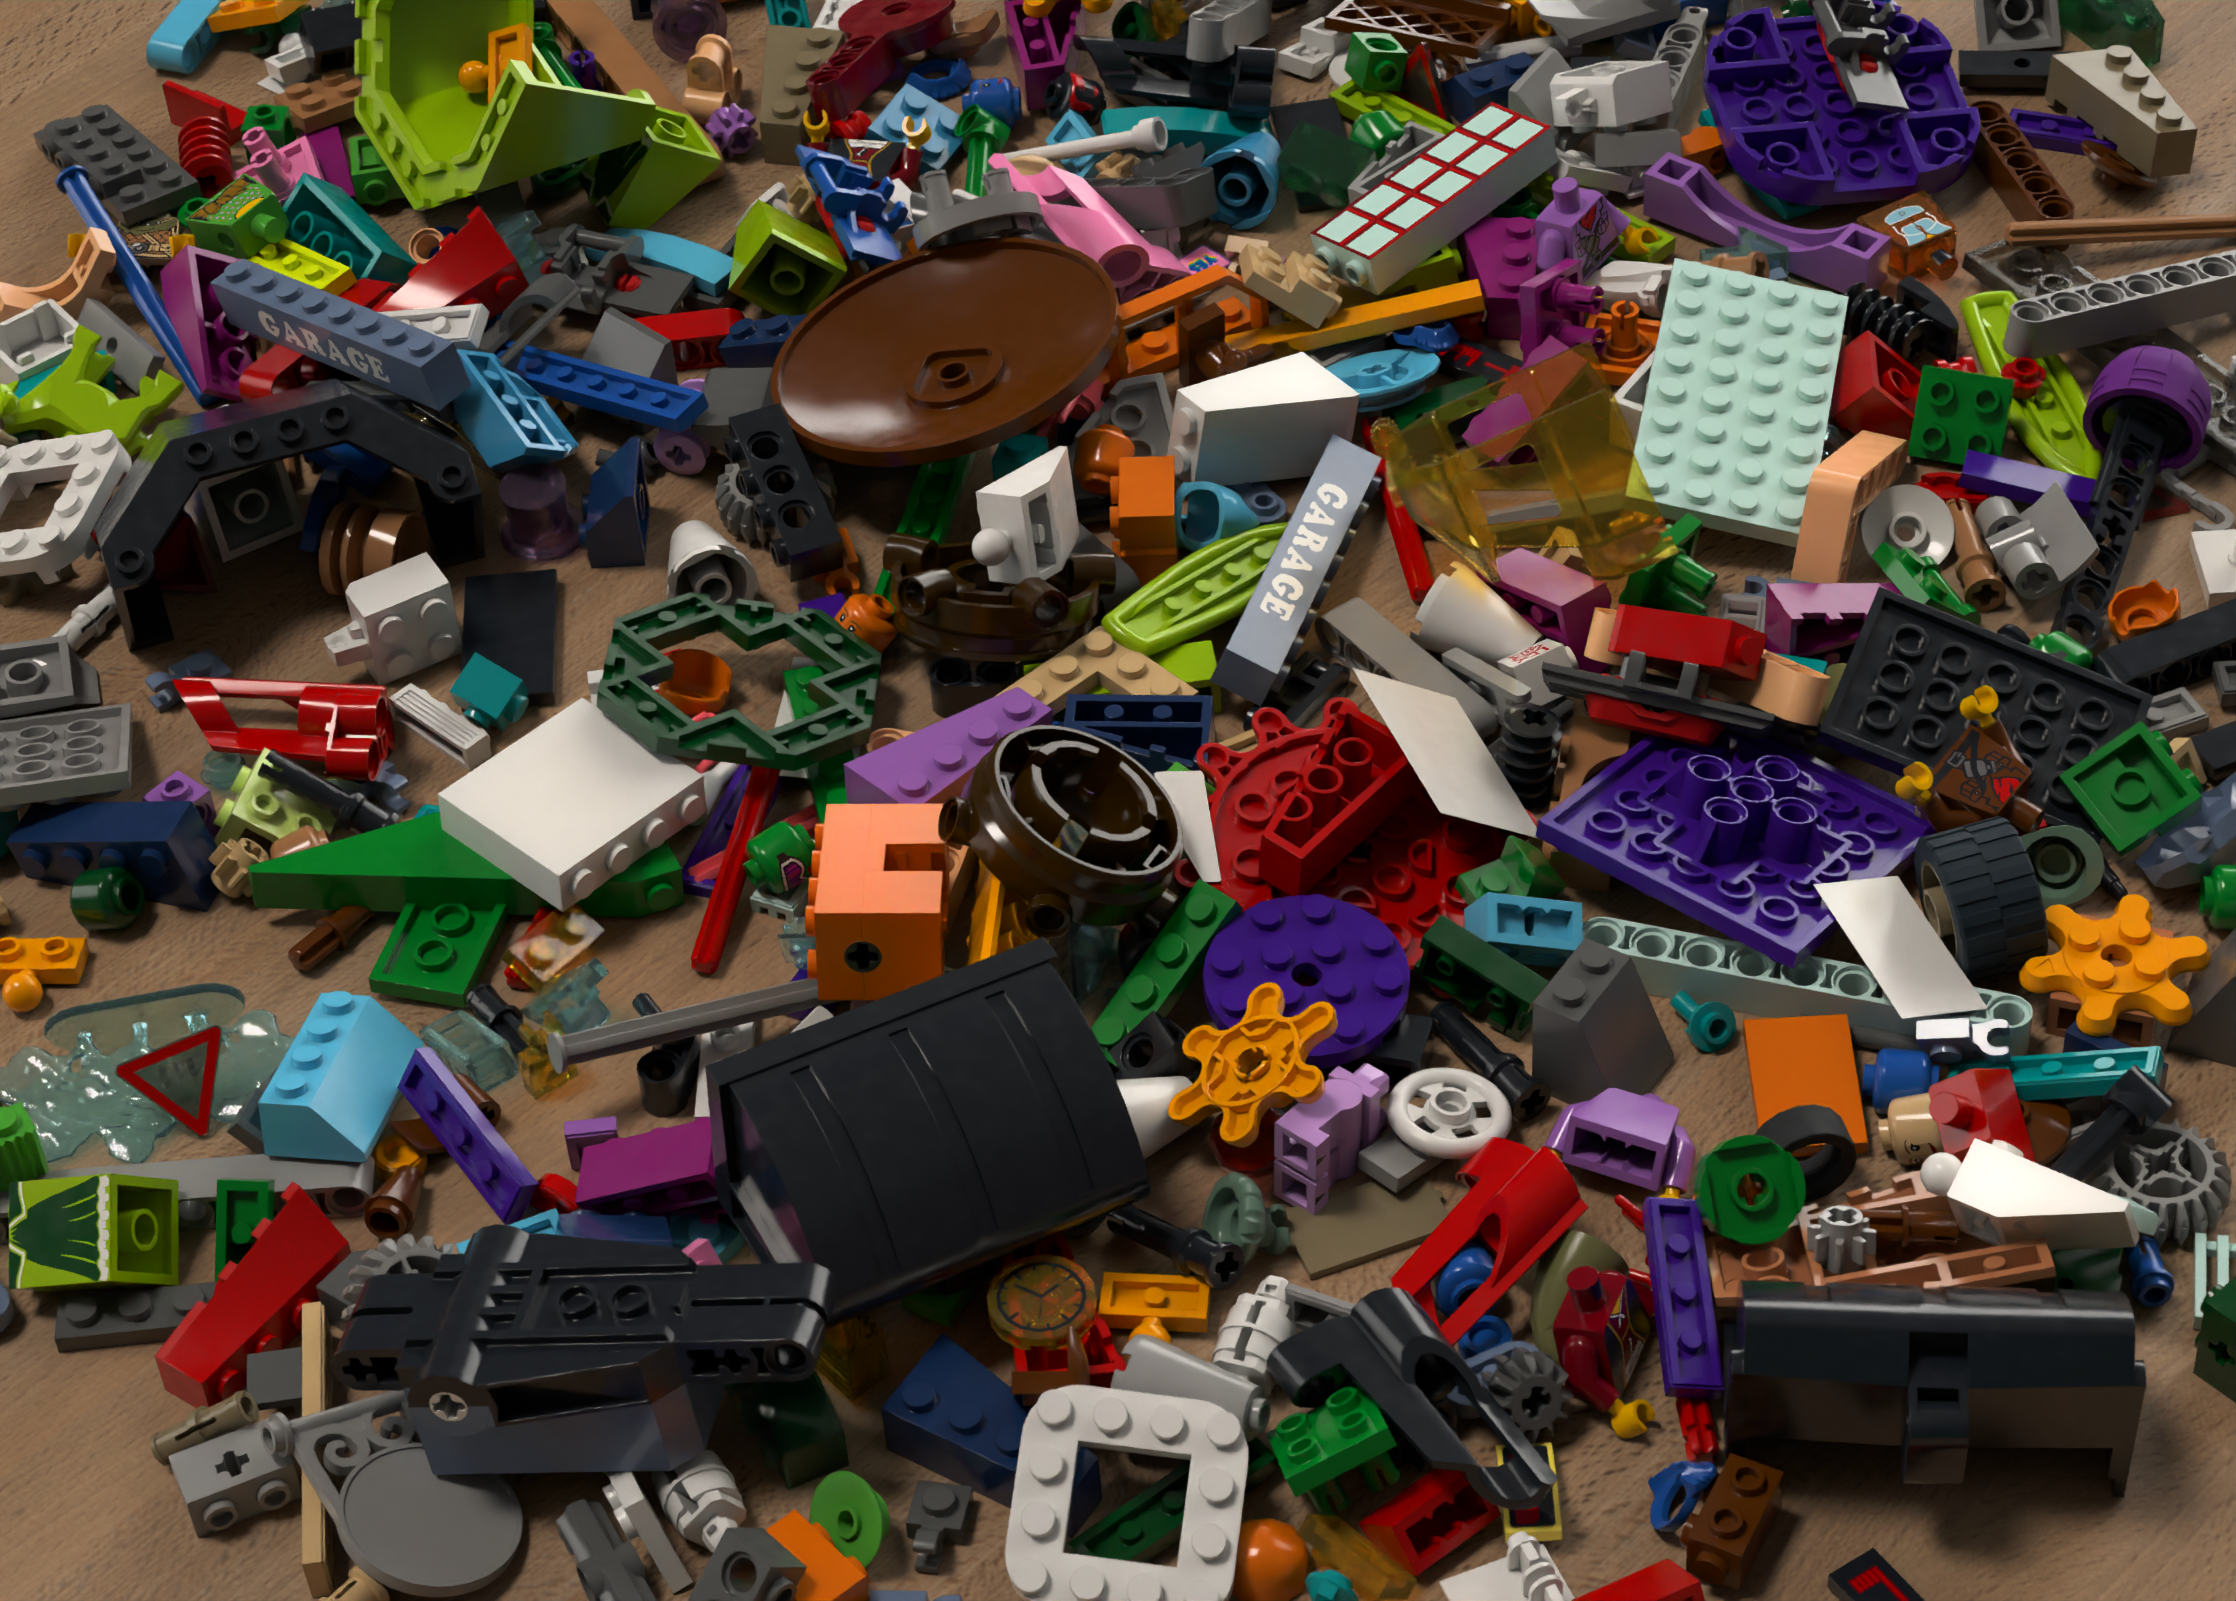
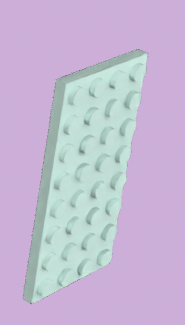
M1675 258L1622 508L1676 521L1680 520L1688 512L1702 521L1703 527L1797 547L1808 485L1814 469L1821 463L1848 296Z

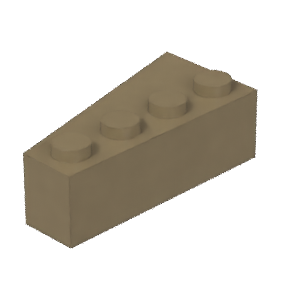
M767 24L759 121L765 163L800 166L795 149L797 145L807 147V143H811V137L806 133L803 122L804 113L806 111L809 112L810 125L818 126L821 124V122L817 121L806 80L845 43L844 31L828 30L822 27L812 29Z
M2113 45L2102 50L2051 56L2045 100L2053 106L2062 103L2067 107L2066 115L2068 117L2081 118L2090 124L2097 139L2114 142L2117 145L2116 153L2149 178L2190 174L2198 128L2131 47Z

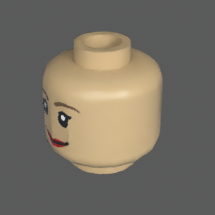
M1929 1093L1893 1099L1887 1110L1888 1118L1879 1119L1878 1121L1883 1150H1894L1897 1160L1903 1165L1923 1164L1929 1156L1944 1152L1937 1123L1929 1112L1931 1102Z

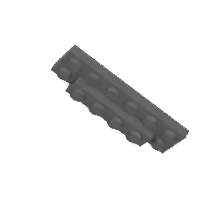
M107 104L87 107L82 111L81 115L54 120L46 124L45 129L33 133L37 147L44 153L49 163L54 162L58 165L60 171L75 165L86 169L89 175V180L87 181L101 204L126 227L185 204L192 198L203 196L199 182Z

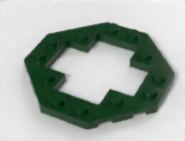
M689 592L615 618L611 644L609 643L604 663V672L598 687L596 706L655 753L797 771L869 743L882 653L853 632L843 628L835 619L822 610L802 607L801 611L793 614L774 611L775 603L737 599L736 606L716 604L709 599L710 595ZM715 630H719L747 652L785 639L830 672L810 680L807 697L824 710L766 732L735 708L696 723L651 688V686L673 679L674 662L659 651L685 641L693 640Z

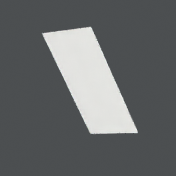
M1898 876L1813 884L1902 1019L1988 1009Z

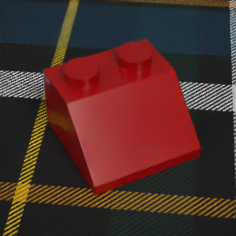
M1869 330L1865 331L1839 351L1831 399V415L1833 420L1841 429L1845 431L1850 430L1855 435L1862 430L1910 441L1921 373Z

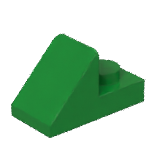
M1513 835L1507 837L1500 859L1460 874L1455 884V888L1468 906L1487 892L1545 899L1564 891L1566 886L1539 848Z
M221 1178L217 1180L215 1282L219 1280L217 1276L229 1261L238 1265L254 1245L256 1240L250 1234L263 1218L273 1221L275 1180Z

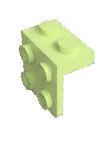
M264 747L253 767L250 769L243 765L230 788V791L237 794L235 800L232 801L226 798L214 819L213 824L221 827L214 842L217 847L222 842L227 843L230 838L237 842L245 828L272 842L305 825H310L317 829V831L326 829L330 835L337 818L267 779L259 777L258 771L262 763L278 772L282 771L281 768L265 759L271 750Z

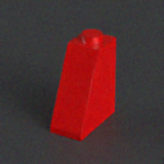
M1619 604L1608 651L1622 657L1624 655L1629 656L1631 650L1645 652L1647 667L1675 678L1681 677L1685 661L1698 664L1700 671L1710 674V680L1756 681L1767 634L1733 620Z

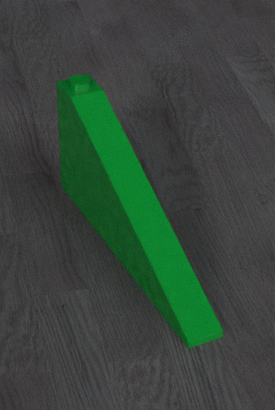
M440 811L248 866L256 908L339 910L348 905H357L371 911L402 912L406 903H416L417 910H434L441 904L451 903L463 904L469 911H493L496 904H506L508 915H536L537 911L542 907H547L551 910L557 909L442 830ZM665 840L662 845L652 849L629 865L625 871L616 874L595 889L588 897L581 899L564 912H560L562 916L640 918L683 905L682 869Z

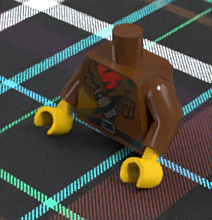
M1981 686L1974 690L1975 697L1970 695L1964 698L1960 704L1961 714L1969 720H1978L1980 725L1977 728L1970 725L1932 771L1922 762H1915L1904 768L1903 773L1905 777L1896 782V793L1903 799L1915 797L1914 815L1928 821L1937 833L1997 816L2007 819L2013 827L2025 834L2035 832L2044 818L2045 810L2026 800L2032 772L2026 766L2012 743L2000 718L1993 717L1991 714L1996 710L1999 703L1996 691L1990 686Z

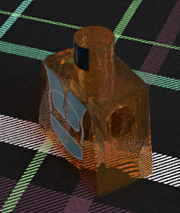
M1924 190L1857 218L1858 225L1891 237L1888 274L1901 281L1909 275L1918 279L1932 273L1939 280L1944 281L1956 272L1958 267V261L1955 259L1956 227Z

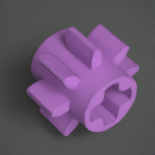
M731 103L729 107L716 109L711 115L709 123L705 125V128L712 134L710 138L719 150H722L729 158H732L734 153L741 154L747 152L753 145L755 137L758 136V133L751 126L755 123L756 118L747 109L741 110L735 103Z

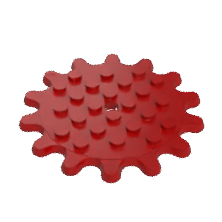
M1334 697L1328 700L1323 708L1322 723L1312 729H1303L1295 726L1281 711L1275 708H1261L1254 713L1251 721L1254 734L1259 742L1253 750L1237 752L1214 742L1206 743L1199 747L1196 753V762L1199 770L1216 786V790L1213 794L1207 796L1221 875L1220 882L1206 883L1237 901L1243 908V911L1262 901L1290 896L1258 876L1261 835L1286 794L1294 789L1299 780V773L1307 761L1310 762L1317 752L1320 739L1327 728L1331 729L1336 721L1337 712L1343 702L1358 709V706L1353 701L1343 697ZM1207 751H1208V764H1207V763L1204 761V759H1203V755H1204ZM1420 780L1419 789L1355 847L1364 850L1368 855V859L1365 857L1355 858L1350 855L1347 858H1343L1304 895L1321 894L1328 898L1355 905L1375 916L1392 931L1400 942L1408 961L1410 977L1421 980L1436 996L1443 999H1451V996L1413 973L1414 965L1422 957L1424 951L1420 948L1422 937L1441 914L1465 929L1464 909L1468 907V904L1455 888L1458 876L1500 859L1507 837L1513 835L1526 841L1530 836L1440 813ZM1525 809L1537 828V819L1530 811ZM1185 858L1178 862L1173 878L1178 889L1188 894L1201 877L1190 858ZM1301 971V975L1293 981L1301 986L1310 987L1316 978L1307 976L1305 971Z

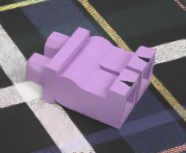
M1364 1063L1353 1074L1338 1066L1329 1073V1080L1325 1081V1092L1318 1101L1312 1104L1299 1102L1275 1122L1274 1156L1277 1158L1274 1161L1273 1194L1294 1207L1299 1206L1309 1213L1316 1215L1328 1203V1189L1338 1179L1348 1178L1359 1169L1357 1167L1358 1153L1376 1142L1378 1136L1387 1129V1113L1380 1106V1098L1389 1091V1076L1368 1063Z

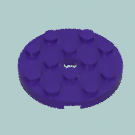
M1321 894L1286 896L1255 904L1241 912L1219 931L1212 941L1205 958L1203 993L1208 1013L1220 1031L1228 1030L1241 1021L1247 1009L1249 995L1255 988L1266 982L1278 984L1283 991L1285 999L1283 1017L1296 1016L1316 1002L1325 1001L1330 1003L1336 1011L1337 1029L1329 1038L1316 1045L1306 1059L1307 1065H1314L1320 1069L1352 1062L1374 1051L1383 1044V1037L1394 1027L1396 1022H1401L1405 1014L1409 997L1410 971L1400 942L1392 931L1372 914L1350 903L1328 898ZM1301 971H1305L1307 976H1312L1319 982L1316 985L1307 987L1301 986L1293 980L1301 975Z

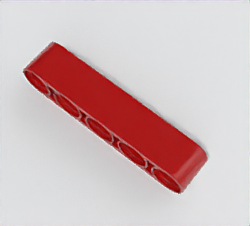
M361 278L338 295V297L372 309L389 291L396 293L402 285ZM276 344L244 370L239 381L240 396L243 401H248L303 387L309 381H324L337 368Z

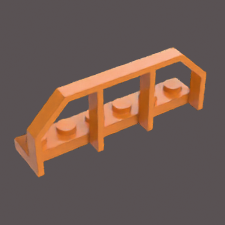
M1216 264L1120 305L1122 325L1118 343L1111 358L1096 377L1104 387L1100 399L1108 397L1109 392L1119 380L1163 373L1177 366L1179 367L1178 321L1193 313L1192 298L1224 284H1228L1249 295L1250 310L1235 296L1217 303L1225 312V336L1270 326L1268 299L1244 286L1241 275ZM1174 306L1175 322L1145 333L1140 337L1130 340V342H1125L1124 327ZM1044 421L1034 427L1039 430ZM1054 426L1046 436L1048 439L1054 436Z

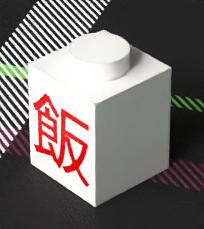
M1548 638L1497 661L1500 671L1509 674L1514 679L1530 687L1532 699L1529 702L1540 706L1563 696L1551 693L1543 682L1541 670L1543 662L1579 669L1572 650L1568 646L1564 647V644Z

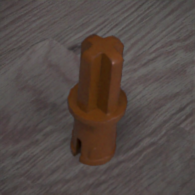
M348 905L342 907L330 917L320 918L316 922V929L289 949L288 959L293 963L297 971H310L336 949L343 951L347 948L348 940L376 919L374 917L376 915L375 911L357 905Z
M1901 1204L1899 1211L1858 1209L1862 1212L1863 1218L1870 1219L1869 1228L1877 1230L1876 1240L1899 1241L1900 1248H1906L1908 1243H1934L1956 1246L1958 1224L1952 1210L1929 1211L1908 1209L1907 1204Z

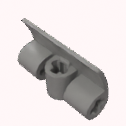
M2057 481L2032 506L2021 514L2018 513L2013 503L2003 496L1988 498L1976 509V525L1985 538L1984 540L1989 552L1992 553L1997 562L2000 574L2002 576L2007 575L2017 593L2025 599H2039L2059 589L2086 568L2100 552L2093 536Z

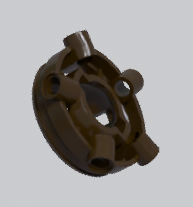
M894 532L886 541L882 557L884 570L891 574L890 598L892 604L896 607L893 620L901 635L911 643L932 652L983 662H1019L1052 658L1094 629L1092 618L1099 611L1100 595H1113L1116 584V564L1113 553H1070L1060 572L1046 580L1040 577H1029L1019 584L989 581L987 566L979 563L973 556L972 542L938 545L933 539Z
M1036 725L1010 732L1000 738L993 748L979 761L963 787L961 796L948 797L942 806L938 820L940 839L972 847L984 865L1003 884L1028 901L1025 917L1026 927L1038 938L1043 936L1046 940L1061 938L1069 932L1072 921L1096 926H1117L1135 921L1151 933H1154L1179 897L1167 889L1181 858L1184 843L1182 825L1175 805L1163 786L1138 761L1116 746L1089 733L1055 725ZM1082 787L1088 789L1089 791L1093 792L1094 794H1091V793L1086 792ZM1068 818L1088 832L1074 857L1052 845ZM1146 847L1150 856L1143 863L1139 871H1126L1129 866L1137 861Z

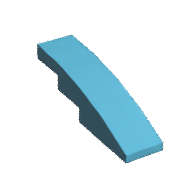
M610 228L604 233L623 238H629L631 235L642 237L644 240V252L638 262L639 264L694 275L695 283L693 286L714 297H717L729 287L733 258L712 248L674 235L644 229ZM591 248L585 249V256L598 263L608 253Z

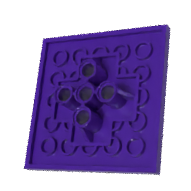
M1722 731L1710 746H1699L1649 734L1539 819L1535 836L1555 846L1559 851L1569 853L1596 867L1600 872L1611 875L1633 886L1641 893L1654 897L1681 911L1687 917L1696 919L1724 933L1728 938L1757 950L1774 962L1794 969L1841 928L1813 884L1890 876L1899 877L1914 864V850L1918 839L1937 832L1928 821L1914 815V805L1771 735L1759 740Z

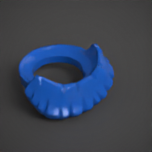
M961 58L958 59V63L948 59H935L912 67L908 72V78L905 83L910 84L938 101L954 96L966 89L971 83L972 75L971 70L968 68V63ZM931 72H947L950 74L938 79L922 77Z
M1448 319L1393 331V338L1396 343L1416 346L1432 353L1450 350L1459 343L1460 338L1458 331Z
M1679 1461L1670 1464L1668 1468L1657 1473L1655 1477H1650L1648 1484L1655 1496L1650 1511L1651 1525L1665 1533L1678 1530L1693 1512L1702 1491L1717 1475L1715 1465L1712 1462ZM1683 1484L1686 1489L1685 1501L1677 1515L1669 1521L1668 1513L1671 1502Z

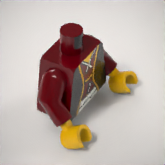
M822 110L823 121L818 126L810 125L809 112L806 111L804 113L803 122L806 133L811 137V143H807V147L849 159L850 163L865 166L874 179L869 190L877 189L884 177H889L891 180L899 178L911 191L915 188L923 152L919 151L920 146L930 140L932 133L925 118L922 120L921 128L916 132H913L914 120L912 117L907 116L904 118L902 130L909 140L906 148V143L840 138H829L828 143L823 142V137L830 130L827 113Z
M1591 1266L1575 1268L1567 1276L1566 1282L1569 1290L1553 1324V1334L1560 1366L1569 1375L1564 1385L1571 1389L1574 1395L1572 1398L1585 1399L1602 1414L1606 1411L1611 1413V1424L1618 1436L1621 1438L1638 1436L1647 1432L1648 1429L1644 1423L1654 1420V1409L1643 1399H1637L1625 1405L1621 1401V1397L1653 1327L1650 1320L1652 1316L1655 1317L1652 1290L1615 1270L1609 1269L1598 1272Z

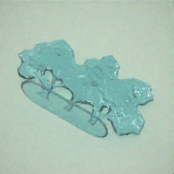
M195 984L79 1005L61 1010L51 1016L44 1025L45 1038L53 1046L70 1052L66 1056H53L36 1046L22 1047L16 1055L11 1057L7 1067L0 1068V1101L8 1105L21 1102L25 1110L29 1111V1117L36 1127L47 1163L72 1157L79 1146L84 1144L93 1134H97L104 1138L110 1156L126 1163L140 1164L144 1163L153 1152V1142L157 1138L166 1137L179 1123V1119L117 1074L119 1066L157 1051L148 1045V1040L190 1033L187 1037L189 1038L210 1028H219L221 1031L220 1040L227 1047V1052L217 1055L209 1116L218 1121L232 1123L247 1095L256 1087L260 1089L262 1081L279 1067L295 1038L281 1034L277 1026L276 1016L265 1009L251 1010L239 1017L245 1009L246 997L239 989L227 984ZM238 1018L235 1025L230 1029L220 1027ZM228 1033H239L241 1041L235 1044L229 1039ZM129 1044L116 1050L111 1055H102L99 1049ZM200 1044L190 1054H187L186 1051L134 1073L180 1106L183 1103L192 1101L199 1106L207 1049L204 1047V1044ZM82 1057V1070L76 1073L71 1070L72 1062Z

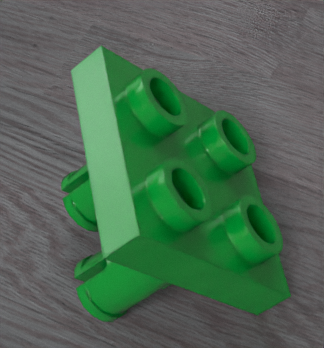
M1923 365L1907 456L1964 465L1967 449L2002 457L2016 379Z
M1687 512L1673 526L1671 524L1665 525L1657 535L1654 543L1646 550L1639 549L1636 551L1627 564L1626 573L1629 574L1628 581L1619 597L1618 604L1708 616L1709 606L1697 599L1702 601L1710 595L1716 585L1718 575L1710 572L1693 560L1702 521ZM1684 588V589H1686L1687 591H1689L1690 593H1692L1693 595L1697 596V599H1695L1694 597L1690 596L1689 594L1686 593V591H1684V590H1682V589Z
M1359 1387L1340 1389L1333 1393L1323 1405L1305 1414L1295 1413L1289 1415L1278 1423L1276 1429L1266 1433L1295 1498L1307 1492L1320 1518L1334 1515L1326 1498L1327 1494L1331 1495L1339 1512L1348 1507L1350 1503V1497L1344 1491L1337 1477L1342 1473L1357 1466L1370 1492L1384 1490L1376 1472L1379 1468L1382 1470L1389 1486L1395 1484L1400 1478V1471L1394 1465L1387 1451L1397 1446L1379 1408Z

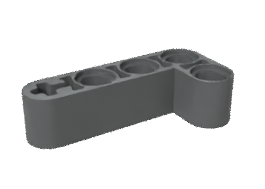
M1211 167L1185 169L1167 177L1083 178L1134 229L1182 227L1219 211L1213 168ZM1072 196L1057 202H1050L1051 204L1082 207Z

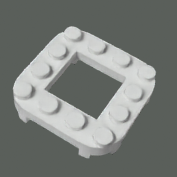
M106 429L95 433L67 435L62 438L41 441L33 440L8 449L6 446L0 445V517L10 501L28 499L35 484L70 479L61 497L56 501L54 509L44 527L16 529L0 533V576L36 572L45 585L60 581V569L72 563L79 556L84 555L87 560L94 556L99 547L90 536V533L115 487L121 484L132 467L131 457L112 430Z
M1070 1385L1044 1392L1029 1412L1023 1426L1006 1538L1005 1561L1007 1572L1017 1594L1024 1601H1229L1234 1585L1249 1459L1247 1440L1237 1417L1211 1402L1088 1385ZM1080 1446L1191 1460L1177 1567L1064 1553L1078 1451H1080Z

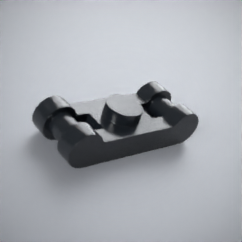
M1305 651L1290 666L1291 669L1279 693L1269 690L1262 705L1254 704L1248 711L1243 723L1244 731L1253 729L1251 726L1252 716L1257 710L1266 707L1281 711L1292 724L1302 728L1334 693L1339 694L1346 688L1350 679V669L1336 662L1329 665L1323 662L1320 655Z

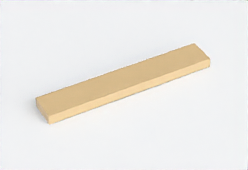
M321 1301L302 1304V1417L333 1408V1372L331 1369L333 1334L325 1307L321 1304ZM326 1443L319 1445L315 1449V1453L334 1485V1474L324 1467L322 1460L324 1450L328 1444ZM302 1470V1567L312 1598L330 1596L332 1591H334V1521Z

